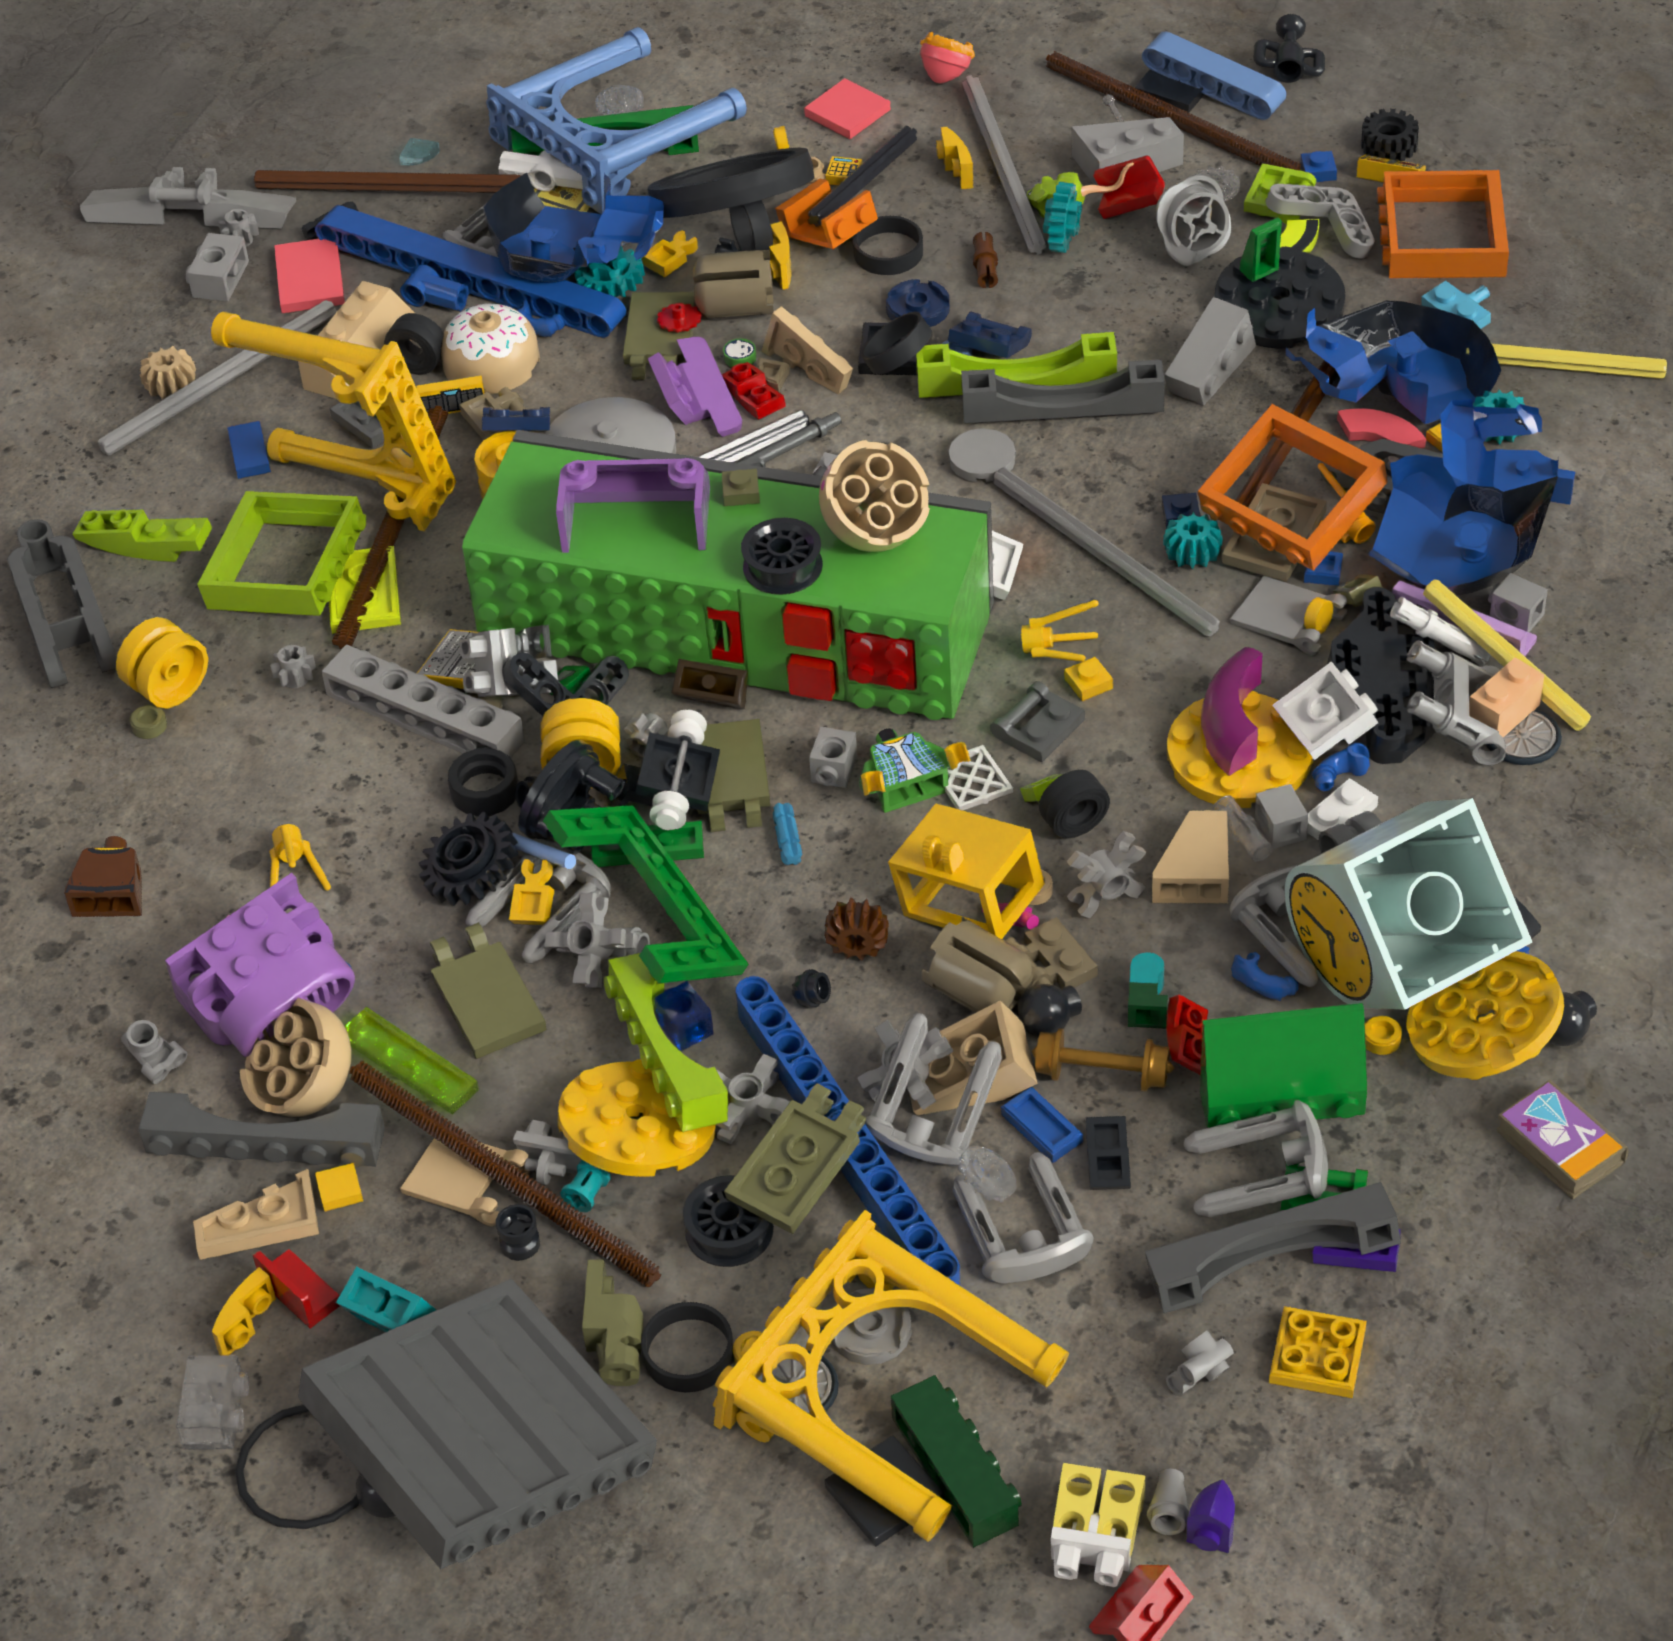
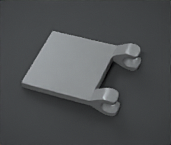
M1263 576L1230 618V622L1233 625L1294 644L1305 654L1314 656L1321 649V645L1316 643L1320 639V632L1315 629H1305L1304 616L1309 603L1316 597L1330 600L1333 604L1332 619L1340 621L1347 614V609L1343 608L1347 603V598L1342 594L1323 595Z

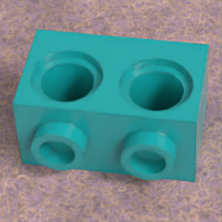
M357 1266L336 1302L355 1318L384 1332L437 1311L422 1297Z

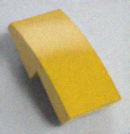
M941 127V140H936L937 159H943L945 171H952L953 177H959L961 189L973 188V162L966 145L951 129Z
M782 221L770 224L773 236V246H769L770 269L772 279H776L782 290L789 288L791 282V259L788 235Z
M260 1267L237 1287L215 1321L212 1334L218 1353L224 1359L235 1350L244 1347L249 1339L256 1334L251 1319L265 1312L270 1304L276 1300L270 1276Z

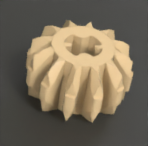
M172 346L168 350H163L160 347L158 352H148V358L141 360V382L151 396L159 395L163 400L195 380V364L185 349L176 350Z

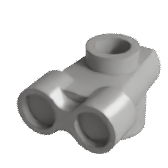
M148 1020L134 1022L121 1037L123 1045L143 1066L141 1073L153 1084H158L164 1080L167 1074L172 1069L181 1066L188 1056V1053L177 1042L172 1041L169 1043L159 1036L155 1024Z
M1208 1330L1181 1350L1187 1361L1179 1365L1177 1371L1167 1376V1386L1175 1395L1180 1396L1195 1386L1196 1382L1205 1376L1209 1382L1213 1381L1230 1367L1226 1360L1234 1354L1231 1345L1223 1338L1216 1342Z

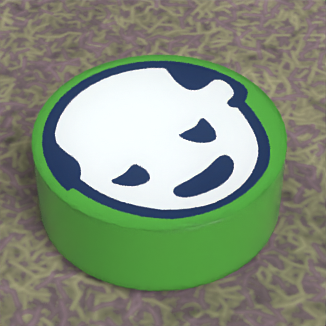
M734 339L726 343L723 348L724 361L729 367L746 362L753 364L756 361V347L750 340Z

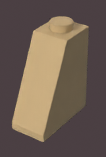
M1189 811L1153 871L1152 903H1228L1227 811Z

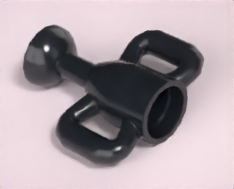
M1287 14L1279 18L1276 23V32L1284 41L1280 44L1266 39L1258 40L1254 45L1253 60L1258 66L1274 68V74L1278 80L1292 83L1298 81L1303 74L1320 77L1325 71V55L1318 49L1302 48L1296 40L1301 38L1305 32V21L1298 15ZM1266 49L1275 52L1274 58H1265ZM1304 58H1313V67L1305 64Z

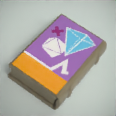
M1548 1080L1498 1116L1501 1123L1497 1127V1132L1572 1200L1622 1166L1628 1157V1147L1552 1080Z

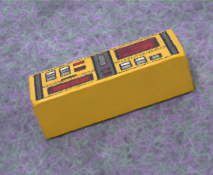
M1363 155L1359 157L1357 162L1356 177L1383 182L1384 172L1425 171L1426 166Z

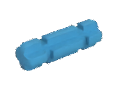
M788 802L784 804L777 803L773 807L772 815L776 824L775 830L780 850H782L780 852L781 859L785 865H797L801 862L802 849L798 843L800 839L796 820L793 817L795 816L793 807Z

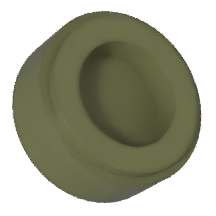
M144 705L133 711L130 716V725L135 736L142 739H152L158 737L166 730L167 720L162 708L155 705Z

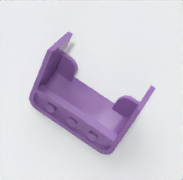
M689 458L576 460L566 464L560 471L556 504L562 553H569L574 504L595 502L694 501L698 550H706L710 499L708 472L699 461Z

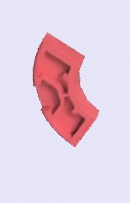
M1364 408L1338 411L1337 420L1349 441L1365 440L1373 442L1379 439H1387L1421 449L1425 448L1426 438L1413 424L1397 415Z

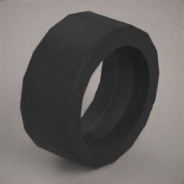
M491 748L474 749L463 753L453 761L448 770L451 799L456 808L465 814L472 813L473 816L477 817L482 812L492 816L506 810L516 799L515 789L518 784L516 766L511 757L500 750ZM491 773L504 778L499 785L485 791H473L463 787L466 781L479 774Z

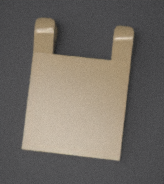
M434 1138L400 1188L402 1194L471 1215L487 1226L496 1225L499 1211L495 1210L498 1207V1203L493 1198L482 1197L493 1178H490L482 1170L474 1167L470 1162H467L463 1157H460L456 1152H453ZM485 1144L484 1148L489 1147L488 1150L492 1149V1153L496 1152V1155L499 1154V1158L503 1157V1161L506 1159L507 1163L510 1162L511 1165H515L514 1169L518 1167V1171L522 1170V1173H526L525 1177L531 1171L525 1170V1162L529 1158L525 1151L519 1149L506 1151Z

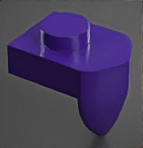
M1223 1479L1205 1487L1194 1499L1187 1518L1186 1542L1195 1544L1198 1548L1205 1551L1218 1550L1229 1553L1233 1541L1235 1503L1232 1492Z

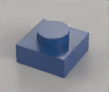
M1315 151L1313 153L1301 154L1300 164L1302 171L1313 174L1317 182L1334 181L1337 179V168L1332 151Z

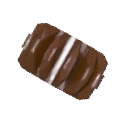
M851 897L847 904L837 901L834 909L829 910L825 921L824 936L826 943L831 945L833 953L843 952L846 960L851 956H857L863 961L866 954L876 957L878 951L885 948V943L888 940L889 922L887 915L882 914L880 905L869 906L867 899L860 903Z

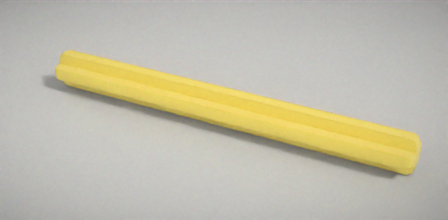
M1492 344L1499 364L1656 379H1663L1667 369L1666 360L1659 358ZM1469 348L1466 349V354H1469Z
M1434 579L1425 587L1423 595L1503 667L1516 657L1543 673L1439 580ZM1544 674L1541 700L1574 730L1580 731L1590 721V714Z

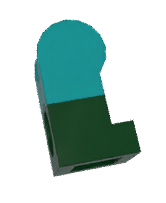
M1140 953L1131 961L1128 1027L1167 1029L1168 995H1159L1164 987L1165 965L1163 959L1155 953Z

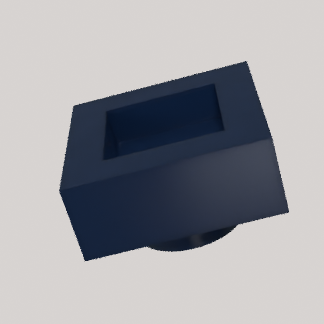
M1196 493L1162 495V510L1166 529L1169 520H1177L1179 514L1191 516L1194 511L1196 516L1201 517Z

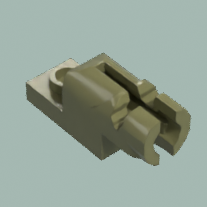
M588 1260L582 1324L586 1352H597L599 1360L598 1372H600V1377L605 1383L614 1386L637 1384L640 1375L639 1355L642 1352L643 1313L634 1295L614 1294V1277L607 1276L604 1260Z

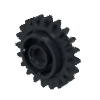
M482 812L476 820L472 813H469L464 823L455 818L452 828L441 827L443 834L440 838H430L434 847L423 849L422 852L428 859L419 862V866L423 870L419 877L424 882L425 888L439 902L443 903L448 900L452 906H455L459 899H461L465 905H468L472 895L475 894L479 900H482L484 890L489 889L495 892L496 886L494 883L497 880H507L503 870L515 867L510 858L518 855V851L514 847L518 841L513 836V832L506 822H501L497 815L489 818L485 812Z

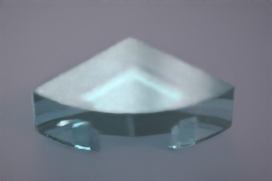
M410 138L399 156L400 164L407 166L417 165L431 160L440 152L439 142Z

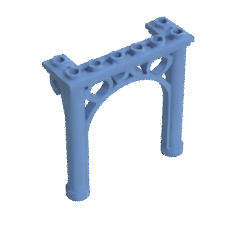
M639 27L625 32L621 38L508 87L502 88L491 83L487 85L488 99L486 101L489 110V134L491 139L507 150H512L511 127L563 162L566 166L572 168L582 175L583 202L600 214L604 211V173L610 178L611 196H626L631 185V181L626 176L644 163L648 156L725 121L732 122L746 115L747 107L742 94L737 89L730 88L721 92L715 98L657 124L641 129H603L583 123L571 116L561 104L562 97L569 89L632 60H640L650 55V40L645 31ZM540 106L547 107L546 109H538ZM588 143H601L603 145L590 146Z

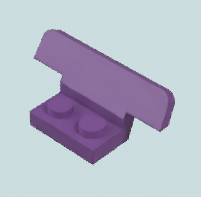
M690 337L677 339L686 360L685 363H681L676 366L673 360L667 362L659 352L648 358L668 406L685 425L712 417L717 431L722 437L741 430L742 418L704 338Z

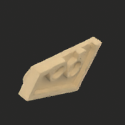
M782 306L772 313L761 352L768 356L775 353L784 358L783 362L789 363L791 369L795 366L804 369L809 379L837 394L846 389L853 370L846 359L837 355L819 336L814 335L795 315L790 314Z
M306 1169L295 1174L297 1180L279 1188L275 1183L262 1189L263 1196L248 1203L236 1201L194 1220L196 1249L199 1260L319 1234L309 1170Z

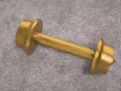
M1059 1028L1055 1033L1040 1032L1037 1046L1031 1050V1053L1036 1058L1035 1071L1050 1075L1054 1081L1059 1080L1062 1063L1142 1072L1141 1091L1146 1092L1150 1087L1165 1088L1168 1074L1175 1069L1172 1063L1169 1062L1170 1047L1156 1045L1153 1039H1147L1144 1057L1066 1048L1064 1047V1029Z

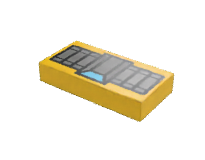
M482 376L416 386L427 414L430 408L435 409V406H442V410L448 411L449 414L461 412L459 404L484 394Z

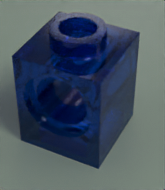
M688 981L669 988L654 998L657 1022L680 1051L714 1035L711 1010Z

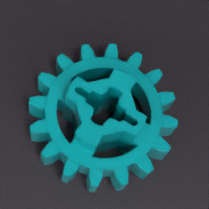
M1059 182L1056 185V193L1053 194V198L1047 199L1045 205L1043 233L1049 234V250L1054 252L1066 253L1069 250L1072 237L1078 235L1080 230L1082 202L1076 201L1077 191L1074 183Z
M620 246L617 258L610 260L608 263H589L587 267H580L574 274L579 285L614 297L621 296L624 298L626 297L625 292L627 290L635 292L637 290L635 284L643 283L642 276L645 275V270L641 259L636 261L633 249L624 252L623 246Z

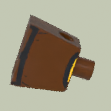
M110 836L106 838L104 848H86L82 850L64 892L72 917L142 916L141 868L135 849L127 847L125 839L119 836Z

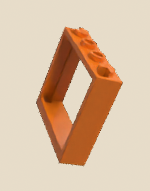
M1499 170L1384 172L1383 187L1377 188V204H1383L1379 205L1378 220L1379 224H1384L1380 227V244L1386 245L1382 246V265H1388L1389 278L1506 277L1509 248ZM1485 201L1490 248L1398 249L1394 202Z
M1271 404L1197 492L1201 509L1210 515L1211 520H1220L1229 525L1237 534L1241 536L1248 535L1257 540L1263 548L1269 551L1275 550L1285 555L1291 563L1295 564L1298 562L1314 571L1387 484L1388 480L1384 461ZM1273 437L1357 480L1308 539L1224 495Z

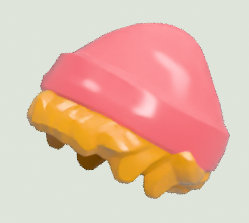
M929 32L925 39L920 42L922 45L920 55L923 66L929 77L938 84H943L959 77L969 67L971 59L975 57L971 43L966 42L963 45V43L953 39L934 35L933 32Z

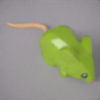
M1129 163L1123 168L1117 183L1112 186H1082L1077 173L1066 172L1059 174L1057 180H1053L1049 176L1042 177V183L1036 184L1026 195L1031 205L1038 210L1041 217L1045 218L1047 199L1053 198V194L1056 193V185L1059 182L1074 183L1077 191L1076 201L1082 202L1083 205L1087 194L1108 193L1118 189L1123 184L1127 170L1134 163Z

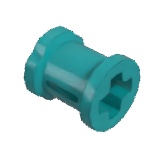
M581 1160L576 1167L578 1173L570 1184L564 1185L560 1195L564 1199L563 1201L567 1202V1205L571 1204V1208L575 1207L574 1210L578 1209L579 1212L587 1213L591 1211L595 1204L594 1197L601 1187L607 1186L611 1177L608 1171L599 1169Z

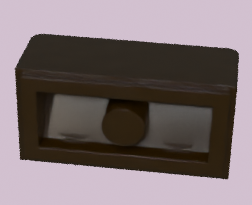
M678 659L671 693L682 699L745 709L748 671Z

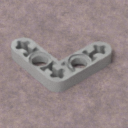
M1274 184L1271 186L1265 201L1269 209L1286 215L1328 217L1343 250L1355 258L1368 257L1375 242L1374 236L1355 197L1349 191L1335 187Z

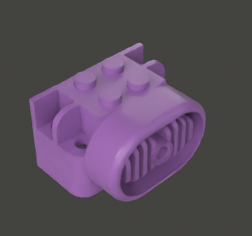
M293 873L284 877L165 960L176 999L211 1041L219 1045L233 1044L245 1058L251 1055L257 1038L259 1041L265 1040L262 1032L264 1029H266L270 1038L274 1036L271 1022L273 1020L276 1022L282 1013L293 1007L297 998L318 1003L334 1013L347 999L355 982L353 970L335 950L332 933L320 918L318 909L313 903H307L299 893L297 879ZM292 908V911L289 913L285 912L287 909ZM199 973L197 977L190 981L192 975Z

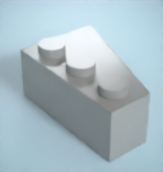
M1170 117L1072 126V157L1094 185H1098L1093 177L1095 170L1146 155L1150 156L1158 172L1183 165L1184 134Z
M1215 297L1211 299L1164 374L1170 393L1203 406L1209 401L1256 347L1253 326L1251 325L1248 310Z

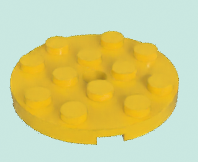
M1251 691L1241 706L1249 720L1258 728L1257 758L1230 776L1218 766L1206 747V739L1203 729H1201V710L1204 698L1193 702L1184 709L1171 725L1167 738V760L1174 771L1175 779L1189 793L1214 805L1230 808H1251L1252 803L1256 802V793L1291 784L1294 791H1296L1306 780L1312 767L1313 757L1273 707V704L1278 700L1258 694L1255 691Z
M1515 951L1410 1006L1406 1026L1416 1055L1427 1067L1446 1076L1478 1080L1482 1077L1507 1071L1528 1059L1536 1057L1552 1038L1561 1022L1564 1011V998L1561 987L1547 964L1530 954ZM1491 1010L1494 1011V1014L1489 1013L1486 1016L1479 1017L1478 1020L1476 1019L1478 1015L1486 1014Z
M641 1059L609 1063L581 1072L564 1089L559 1100L557 1118L559 1132H563L568 1140V1148L579 1158L599 1169L635 1177L655 1176L656 1170L674 1166L679 1171L694 1164L706 1154L712 1145L716 1124L682 1132L675 1117L670 1118L665 1107V1097L663 1093L656 1092L652 1080V1072L650 1068L645 1069L643 1067ZM640 1113H643V1117L639 1118L638 1120L630 1118L634 1116L638 1117Z

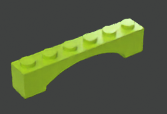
M1114 332L1081 334L1079 341L1065 348L1039 356L1020 359L978 358L949 349V344L925 345L916 354L919 398L962 395L961 371L995 369L996 375L1012 381L1047 386L1078 384L1107 377L1117 373V349Z
M640 953L609 959V976L604 977L607 997L609 999L614 998L619 1020L621 1022L626 1021L632 1045H638L640 1049L643 1067L645 1069L650 1068L656 1092L663 1093L668 1116L670 1118L675 1117L682 1132L728 1122V1091L716 1068H705L685 1056L669 1041L657 1022L654 1012L657 1004L665 1003L664 983L658 984L655 978L651 976L648 968L639 957Z

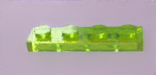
M365 1007L345 1025L351 1047L452 1115L479 1091L476 1079L368 1007Z

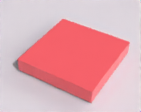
M846 78L804 107L805 117L848 139H852L891 110L889 100Z

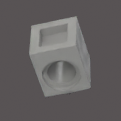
M1510 573L1501 584L1496 583L1489 594L1488 602L1491 603L1490 617L1530 632L1545 614L1548 589Z
M820 727L809 757L812 783L847 788L857 760L856 732Z
M1291 784L1256 793L1255 820L1272 849L1307 839L1308 813Z

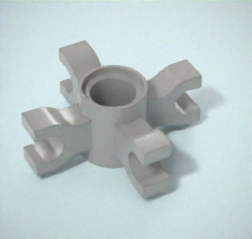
M1122 831L1117 837L1111 852L1103 849L1087 856L1082 852L1075 851L1067 860L1071 867L1081 871L1077 876L1081 881H1084L1083 885L1074 888L1067 896L1071 902L1080 904L1084 899L1083 905L1077 910L1081 916L1091 918L1097 911L1102 898L1112 900L1125 893L1137 899L1146 887L1143 883L1137 882L1132 878L1135 873L1132 869L1128 868L1132 863L1141 860L1146 854L1142 847L1133 845L1129 850L1130 844L1136 839L1133 834Z
M580 893L581 920L574 922L567 932H546L544 947L557 948L558 952L578 954V963L574 970L573 983L585 984L586 988H602L600 963L609 958L614 949L637 948L638 934L626 933V930L622 928L608 929L603 927L609 898L597 897L595 893Z
M889 1020L875 1027L886 1047L881 1057L882 1066L857 1077L863 1090L869 1092L874 1101H876L882 1081L885 1078L901 1036L897 1029L894 1030ZM937 1027L927 1032L906 1086L911 1097L914 1100L917 1099L923 1110L936 1102L932 1092L925 1083L929 1074L928 1064L953 1052L945 1036L942 1037ZM903 1065L899 1066L891 1087L898 1083L904 1068Z
M763 1054L757 1062L753 1073H741L732 1079H729L717 1070L728 1091V1103L730 1104L728 1106V1122L716 1124V1126L721 1127L717 1133V1139L732 1144L742 1124L752 1125L762 1119H766L772 1125L776 1122L790 1103V1101L784 1098L771 1097L765 1094L779 1078V1074L773 1071L777 1066V1059Z

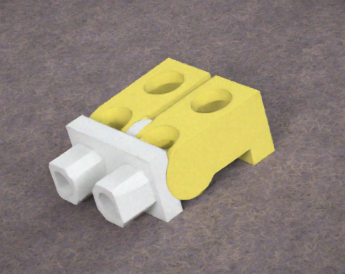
M1063 1463L1051 1533V1559H1054L1055 1577L1068 1580L1076 1579L1079 1565L1085 1564L1096 1566L1094 1581L1098 1584L1111 1587L1118 1585L1123 1571L1129 1572L1136 1530L1145 1500L1144 1475L1107 1470L1099 1513H1096L1102 1491L1101 1469ZM1074 1478H1084L1088 1480L1090 1484L1074 1482L1071 1480ZM1124 1484L1131 1487L1133 1491L1113 1487Z

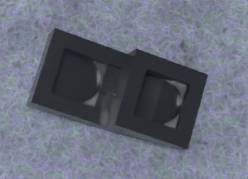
M1126 1116L1086 1117L1090 1190L1130 1189Z

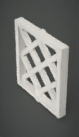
M984 745L968 750L970 757L978 755L976 762H961L953 771L948 770V776L950 777L948 779V786H945V792L959 810L963 811L980 804H987L991 800L1013 793V787ZM983 758L989 766L981 764ZM960 766L973 768L970 775L958 772ZM978 769L990 772L988 778L976 777ZM994 775H996L1000 782L992 781ZM955 777L967 780L965 786L953 785ZM972 782L984 784L982 791L969 789ZM989 786L1000 788L997 791L987 793ZM954 791L961 792L959 799ZM967 794L977 796V798L964 801Z

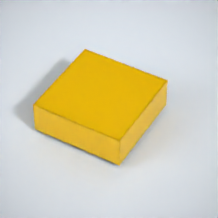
M354 1163L315 1173L325 1212L363 1202Z

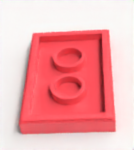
M313 239L274 245L282 313L310 310L325 300L331 301L334 306L345 303L340 255L335 242L326 239Z

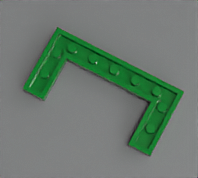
M634 806L549 810L543 822L561 848L618 844L628 857V861L646 882L649 890L654 893L662 904L667 915L675 922L685 936L686 941L645 945L639 954L640 959L658 984L743 974L749 965Z

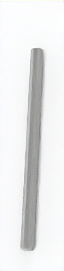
M972 75L966 76L967 80L962 82V87L1028 251L1039 255L1042 253V249L1046 248L1045 239L978 77L973 78Z
M325 300L281 328L310 333L331 320L337 313V310L331 301ZM243 350L98 440L100 450L103 454L111 456L272 355Z
M1001 468L998 472H995L994 484L1205 636L1211 637L1214 633L1218 632L1220 628L1218 618L1007 468Z

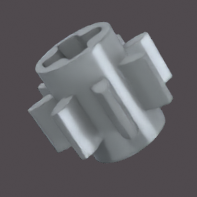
M243 209L228 211L225 214V221L218 223L221 234L244 237L246 247L253 242V236L259 235L254 214L248 215L247 211Z
M287 645L281 648L278 653L273 654L275 663L270 665L273 678L280 679L282 687L299 688L313 679L312 670L316 668L314 656L307 655L304 646Z
M641 713L638 718L633 717L624 729L629 734L626 738L628 748L639 757H644L649 732L666 736L669 731L666 722L658 715L652 713L646 715Z

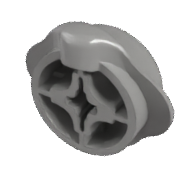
M1203 173L1190 176L1166 189L1157 202L1156 222L1163 236L1165 249L1168 255L1179 264L1184 266L1195 264L1207 256L1217 253L1227 243L1231 233V217L1224 203L1222 190L1213 178Z

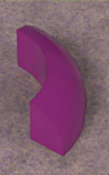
M1244 647L1218 669L1209 683L1202 704L1201 729H1203L1206 739V747L1214 761L1228 776L1257 758L1258 728L1249 720L1241 706L1248 694L1261 684L1263 653L1250 647Z

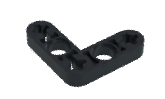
M517 653L505 662L503 666V676L506 682L542 717L554 704L567 699L586 698V689L595 691L599 701L608 705L629 677V671L625 662L619 657L609 656L598 663L576 690L571 693L528 653ZM520 665L525 669L522 676L517 673ZM608 669L613 670V679L606 684L601 682L609 673ZM536 678L539 682L531 687L529 684ZM541 687L548 688L553 693L554 702L552 704L546 703L541 698Z

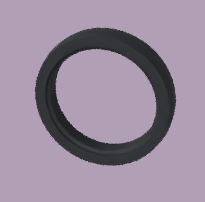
M785 148L754 153L703 165L658 180L648 186V196L663 201V218L702 214L755 202L801 187L814 179L813 163L807 148Z

